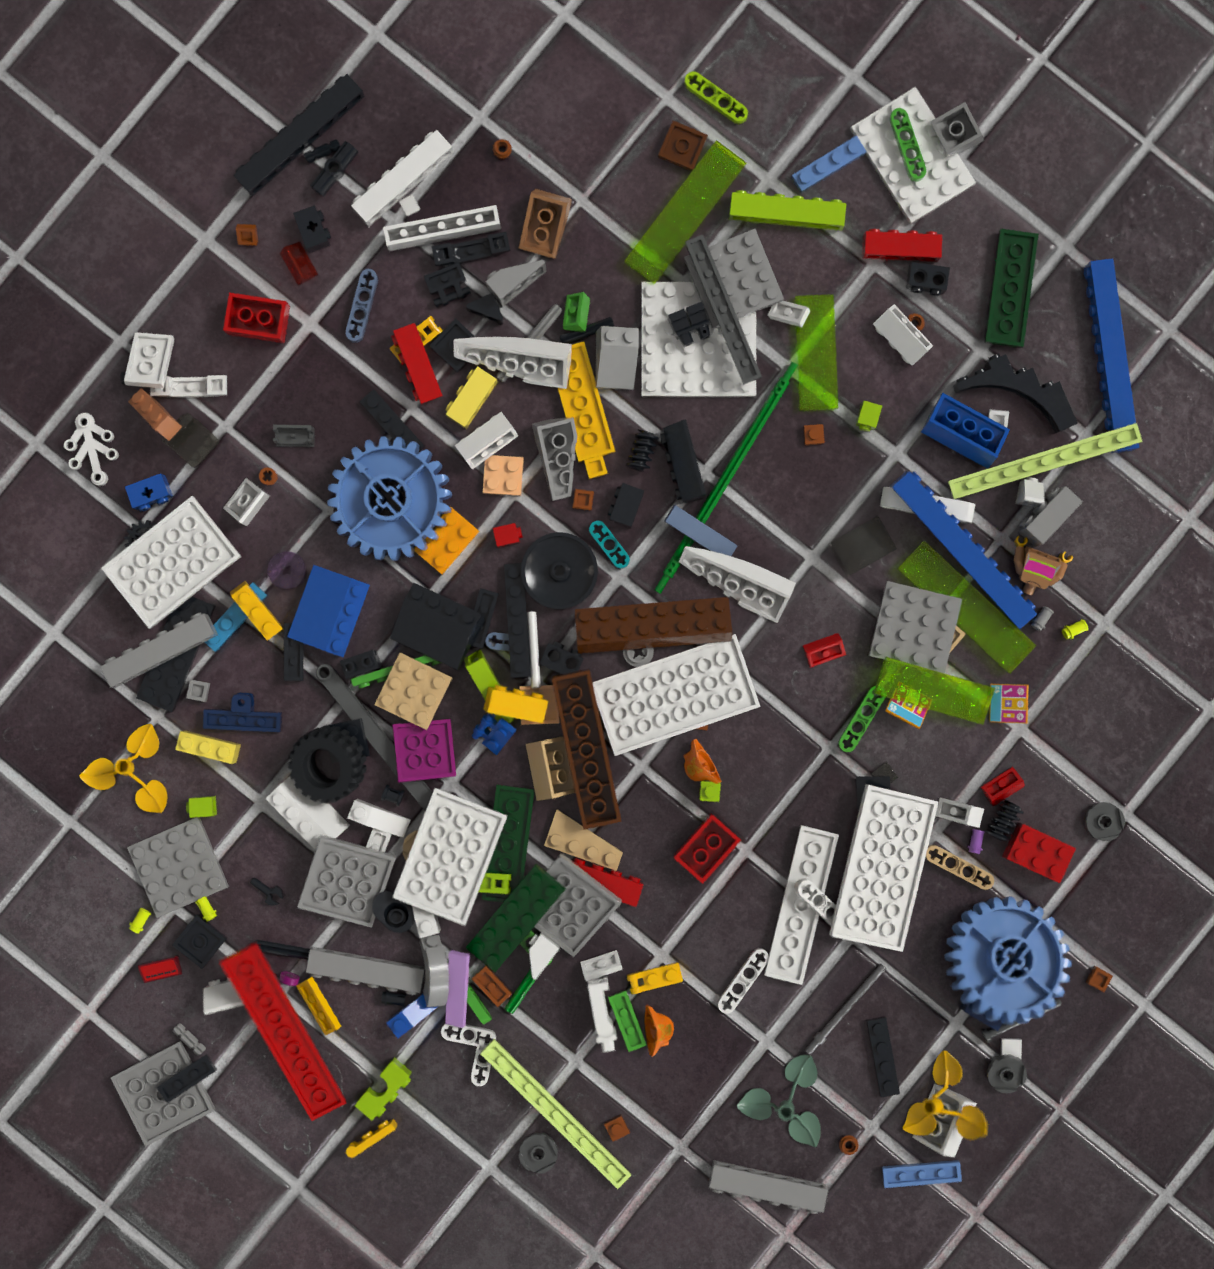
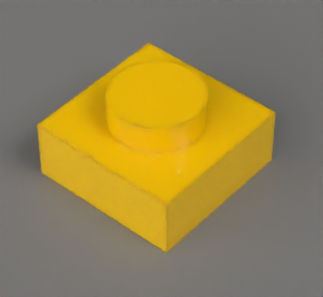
M603 455L584 460L589 479L608 474Z

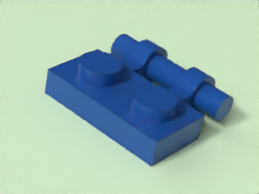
M487 713L481 718V723L477 724L473 729L472 737L474 739L483 737L485 740L482 744L497 755L516 732V729L503 718L497 721L494 719L495 714Z

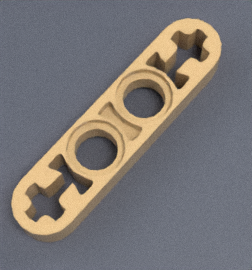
M936 845L928 846L925 857L928 861L981 889L987 890L994 885V878L990 873ZM937 849L936 853L943 856L941 864L938 863L940 859L937 857L930 858V850L934 851ZM949 857H953L956 861L955 866L952 868H948L945 864ZM966 866H970L973 869V873L969 877H965L962 872ZM976 875H979L983 878H985L987 875V880H989V883H984V885L982 886V881L975 878Z

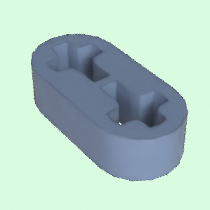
M493 632L487 635L485 641L490 649L509 651V645L505 644V641H509L508 634ZM496 636L498 640H503L502 644L496 643L493 647L489 639Z

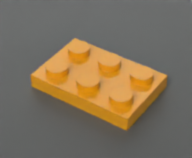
M453 508L450 513L443 514L441 517L446 521L447 526H435L434 528L439 536L438 540L426 537L427 550H421L417 546L414 548L418 555L442 575L480 532Z

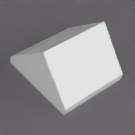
M245 478L223 509L238 522L248 526L270 495Z

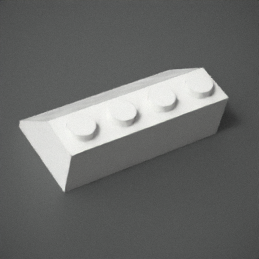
M288 777L266 800L315 850L321 835L337 839L350 824L329 803H321L320 799L315 802L310 800L309 795L305 797L301 794L302 790L300 788L297 789L294 785L296 783L295 780Z

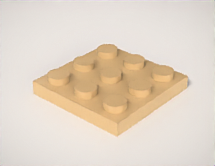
M400 652L375 705L428 730L453 677Z

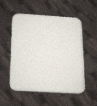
M413 195L399 201L407 216L420 210Z

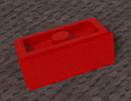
M838 633L803 645L810 668L846 655L842 638Z
M1011 767L981 786V789L991 805L995 806L1003 801V798L1006 799L1022 789L1025 784L1014 767Z

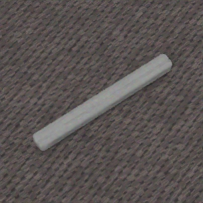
M554 304L527 338L539 340L562 313V309ZM499 371L497 374V378L502 382L509 378L505 372Z

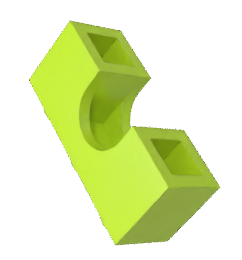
M394 1057L380 1074V1077L387 1083V1090L379 1093L369 1087L356 1102L355 1107L370 1120H373L376 1116L380 1118L386 1110L384 1106L388 1101L392 1103L399 1095L397 1093L400 1087L405 1088L411 1081L409 1076L412 1072Z

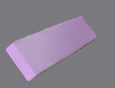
M452 950L449 952L448 961L449 991L446 1003L445 1024L463 1028L466 1025L470 954Z

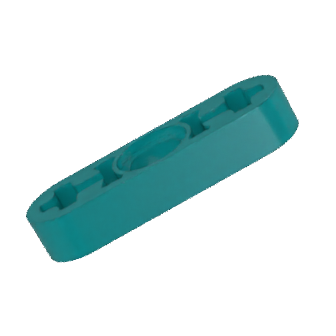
M602 521L591 523L589 527L591 536L613 565L619 569L626 568L630 562L629 555ZM595 525L603 527L601 531L604 535L606 533L609 534L601 542L598 540L601 538L600 534L593 533ZM608 539L615 542V547L612 550H607L604 547V542ZM617 548H620L621 550L618 551V554L621 557H626V559L624 560V565H622L621 563H616L618 558L615 554L613 557L610 556V554L614 553L617 550Z

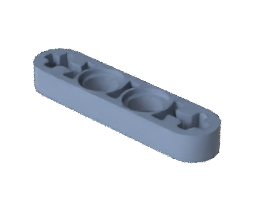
M365 269L360 274L346 327V336L354 343L360 342L364 337L378 283V276L372 269ZM369 274L374 278L368 284L369 288H372L371 290L366 288L367 281L364 278L365 276L368 277ZM362 292H368L370 295L369 299L365 302L359 299V295ZM358 310H362L365 313L364 318L361 320H357L354 317L355 312ZM352 322L362 324V327L358 325L357 331L360 334L356 335L355 338L350 334L351 331L355 330V324H352Z

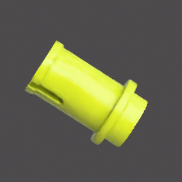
M1082 619L1070 626H1064L1062 634L1065 639L1072 640L1074 636L1088 631V625Z
M204 896L195 902L204 916L203 920L205 919L208 922L217 917V911L213 910L207 897Z
M140 908L133 922L129 923V929L137 934L143 931V926L151 912Z

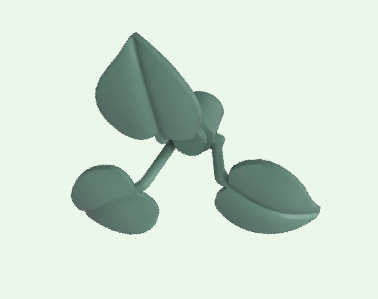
M799 1055L787 1064L785 1077L794 1083L789 1099L782 1101L779 1107L774 1103H770L771 1096L766 1090L753 1088L738 1102L737 1108L750 1118L764 1120L771 1116V1107H773L782 1120L788 1121L792 1119L789 1123V1134L794 1140L817 1147L821 1134L820 1122L817 1116L810 1111H805L800 1116L794 1114V1105L792 1103L797 1084L806 1088L813 1085L817 1079V1067L812 1056Z

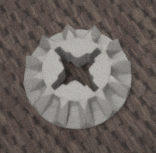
M643 648L642 652L645 657L638 655L635 659H633L635 654L633 649L623 650V655L630 665L639 667L648 664L652 660L654 649Z

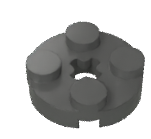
M1100 802L1087 809L1085 827L1093 838L1101 841H1111L1116 839L1124 829V815L1115 805ZM1104 816L1106 819H1109V822L1106 823V827H1104L1103 824H1100V820H1102V817Z
M1013 1055L994 1056L987 1068V1078L989 1083L998 1092L1013 1093L1017 1091L1016 1088L1025 1084L1027 1071L1019 1057ZM1005 1071L1012 1072L1007 1077H1004L1003 1074Z
M533 1133L527 1136L521 1143L519 1159L523 1167L528 1171L531 1170L539 1174L545 1173L554 1166L557 1160L558 1148L555 1141L546 1133ZM538 1148L539 1150L542 1149L544 1151L542 1153L541 1158H539L538 1155H533L535 1153V1149Z

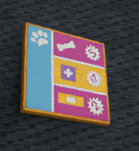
M898 681L885 711L920 729L932 699Z
M990 684L989 722L1028 724L1029 685Z

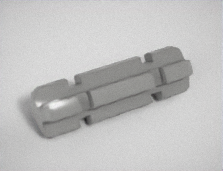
M181 1023L173 1029V1032L177 1036L179 1035L180 1039L190 1049L192 1048L197 1056L205 1051L206 1047L202 1043L199 1044V1040L191 1032L186 1031Z

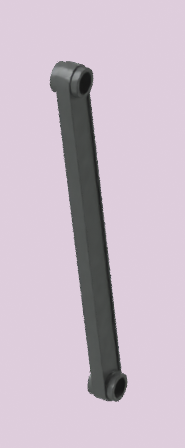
M328 664L320 665L316 670L318 679L351 720L362 718L365 737L397 776L394 743L334 668ZM324 667H327L330 671L327 678H323L321 675V670ZM424 780L402 782L426 812L433 794L432 790Z

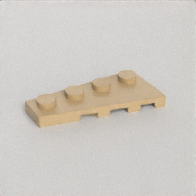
M556 810L544 846L617 871L623 852L589 829L584 830L582 825L560 810Z

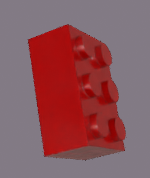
M229 293L223 331L232 336L285 343L290 305L287 301Z
M710 813L673 855V858L703 884L738 845L741 839Z
M1018 822L1002 857L1055 882L1061 883L1076 848Z

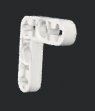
M444 1024L441 1029V1035L444 1039L477 1046L471 1081L476 1086L485 1085L489 1078L491 1064L489 1062H480L478 1056L489 1043H485V1039L479 1038V1042H476L479 1031L481 1032L480 1036L486 1037L487 1034H490V1038L496 1040L495 1032L490 1029L466 1024L461 1030L460 1038H457L458 1033H452L449 1036L445 1029L452 1026L453 1031H459L461 1027ZM472 1030L474 1038L471 1040L465 1039L463 1036L464 1031ZM480 1067H488V1069H483L482 1076L485 1078L477 1081L478 1078L475 1075H478Z

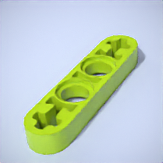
M692 71L686 75L684 85L690 92L732 122L742 124L746 121L748 110L743 104L699 73ZM689 78L692 80L696 78L697 84L693 83L692 85H690ZM711 88L714 94L711 97H706L703 94V90ZM721 99H727L729 106L722 108L718 102ZM741 110L743 117L736 118V112Z

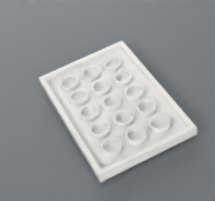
M916 87L850 128L854 136H857L867 151V157L910 225L976 184L958 153L947 155L930 122L936 118ZM896 108H902L908 113L926 166V175L918 182L912 181L907 174L890 124V115ZM896 114V117H895L894 119H895V120H896V119L899 120V122H900L899 128H901V127H902L901 120H902L903 116H899L898 114ZM902 131L900 138L907 141L910 139V134ZM908 149L906 156L913 159L916 157V152L913 149ZM917 160L915 163H912L915 166L913 174L919 176L922 171L916 168V163L919 162Z
M191 496L101 569L146 626L152 629L242 556L195 497Z
M435 788L392 898L465 926L507 815Z

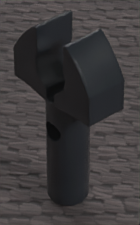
M257 878L251 879L250 883L266 895L265 903L268 905L280 904L272 898V894H277L280 898H284L283 890L279 886L269 888Z

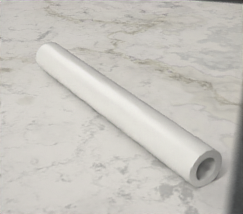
M531 611L527 612L531 688L537 689L541 688L536 612Z

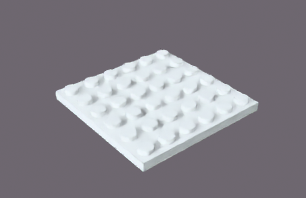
M642 282V397H756V380L743 385L720 327L712 329L711 324H709L710 337L704 340H700L697 332L692 333L691 336L694 343L687 347L682 345L680 339H676L667 318L669 314L682 309L686 310L687 307L701 302L694 282ZM756 312L738 320L756 361Z

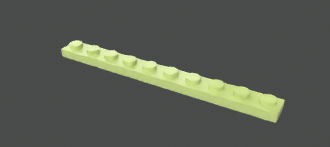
M1135 423L948 481L953 499H958L1141 443L1142 438L1138 425Z
M495 1039L480 1052L617 1189L631 1176V1173Z

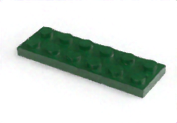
M1007 229L999 230L984 343L1018 348L1024 347L1039 235L1037 233Z
M497 784L493 810L507 815V819L486 873L512 874L511 880H509L511 894L524 879L535 789ZM496 880V887H501L502 880ZM483 893L482 900L504 902L510 894Z
M536 864L470 941L466 949L492 971L496 972L564 893L566 888Z

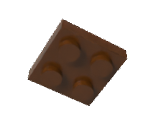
M672 121L658 158L693 172L708 135Z

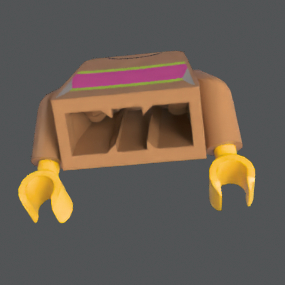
M1017 536L1014 541L1016 546L1014 564L1020 580L1025 582L1022 590L1024 593L1033 595L1036 587L1047 589L1048 586L1054 585L1063 578L1068 566L1067 563L1073 559L1072 555L1068 556L1066 560L1064 558L1066 552L1055 557L1028 546L1024 548L1028 539L1025 537L1024 543H1020L1018 541L1019 536Z

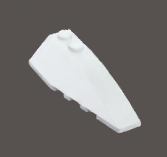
M518 337L454 339L455 358L475 365L483 364L489 370L495 371L497 369L505 372L506 376L522 378L523 382L529 384L567 388L572 344Z
M686 546L679 560L682 565L696 575L705 577L710 585L713 587L716 585L724 591L723 594L727 597L732 596L738 601L737 604L776 623H778L796 584L760 566L709 550Z

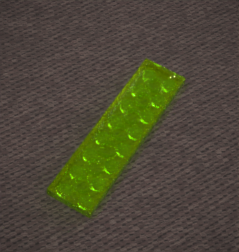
M716 140L624 260V263L655 284L683 249L685 241L692 237L747 163Z
M925 541L897 568L919 589L962 599L956 625L1008 674H1011L1036 647L1023 632Z

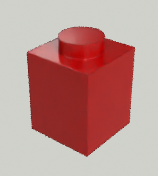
M516 523L493 528L497 548L519 544L520 538H523L521 527H517Z

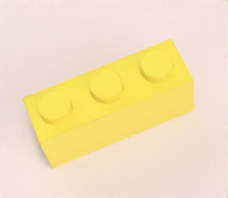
M478 366L475 370L472 369L466 378L468 379L465 386H460L456 393L457 398L446 407V416L465 429L468 428L498 383L496 378Z
M180 731L175 750L234 764L237 762L241 744L189 731Z

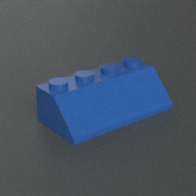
M942 393L928 416L921 433L988 469L997 459L1010 429Z

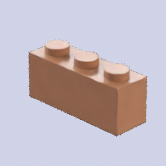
M142 388L128 401L167 440L170 441L182 428L157 400Z

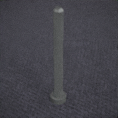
M1055 999V1007L1053 1009L1062 1004L1060 999ZM1014 1021L1012 1024H1002L999 1031L995 1029L987 1031L984 1029L981 1033L986 1043L992 1042L991 1038L1021 1024Z

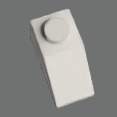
M1031 477L1020 481L1016 504L1034 508L1044 503L1043 483Z
M940 798L935 816L980 828L984 809Z
M542 932L539 936L535 934L529 942L531 945L529 953L532 978L535 980L560 949V946Z

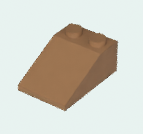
M538 189L532 191L519 249L555 259L568 219L572 199Z

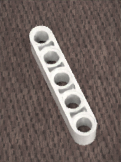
M883 487L880 507L914 513L891 487ZM932 496L936 501L941 500L947 507L945 511L949 516L953 514L961 523H972L975 510L974 503Z

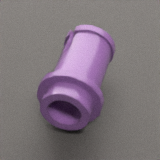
M972 829L970 846L967 847L969 848L968 852L980 854V851H983L981 846L985 831Z

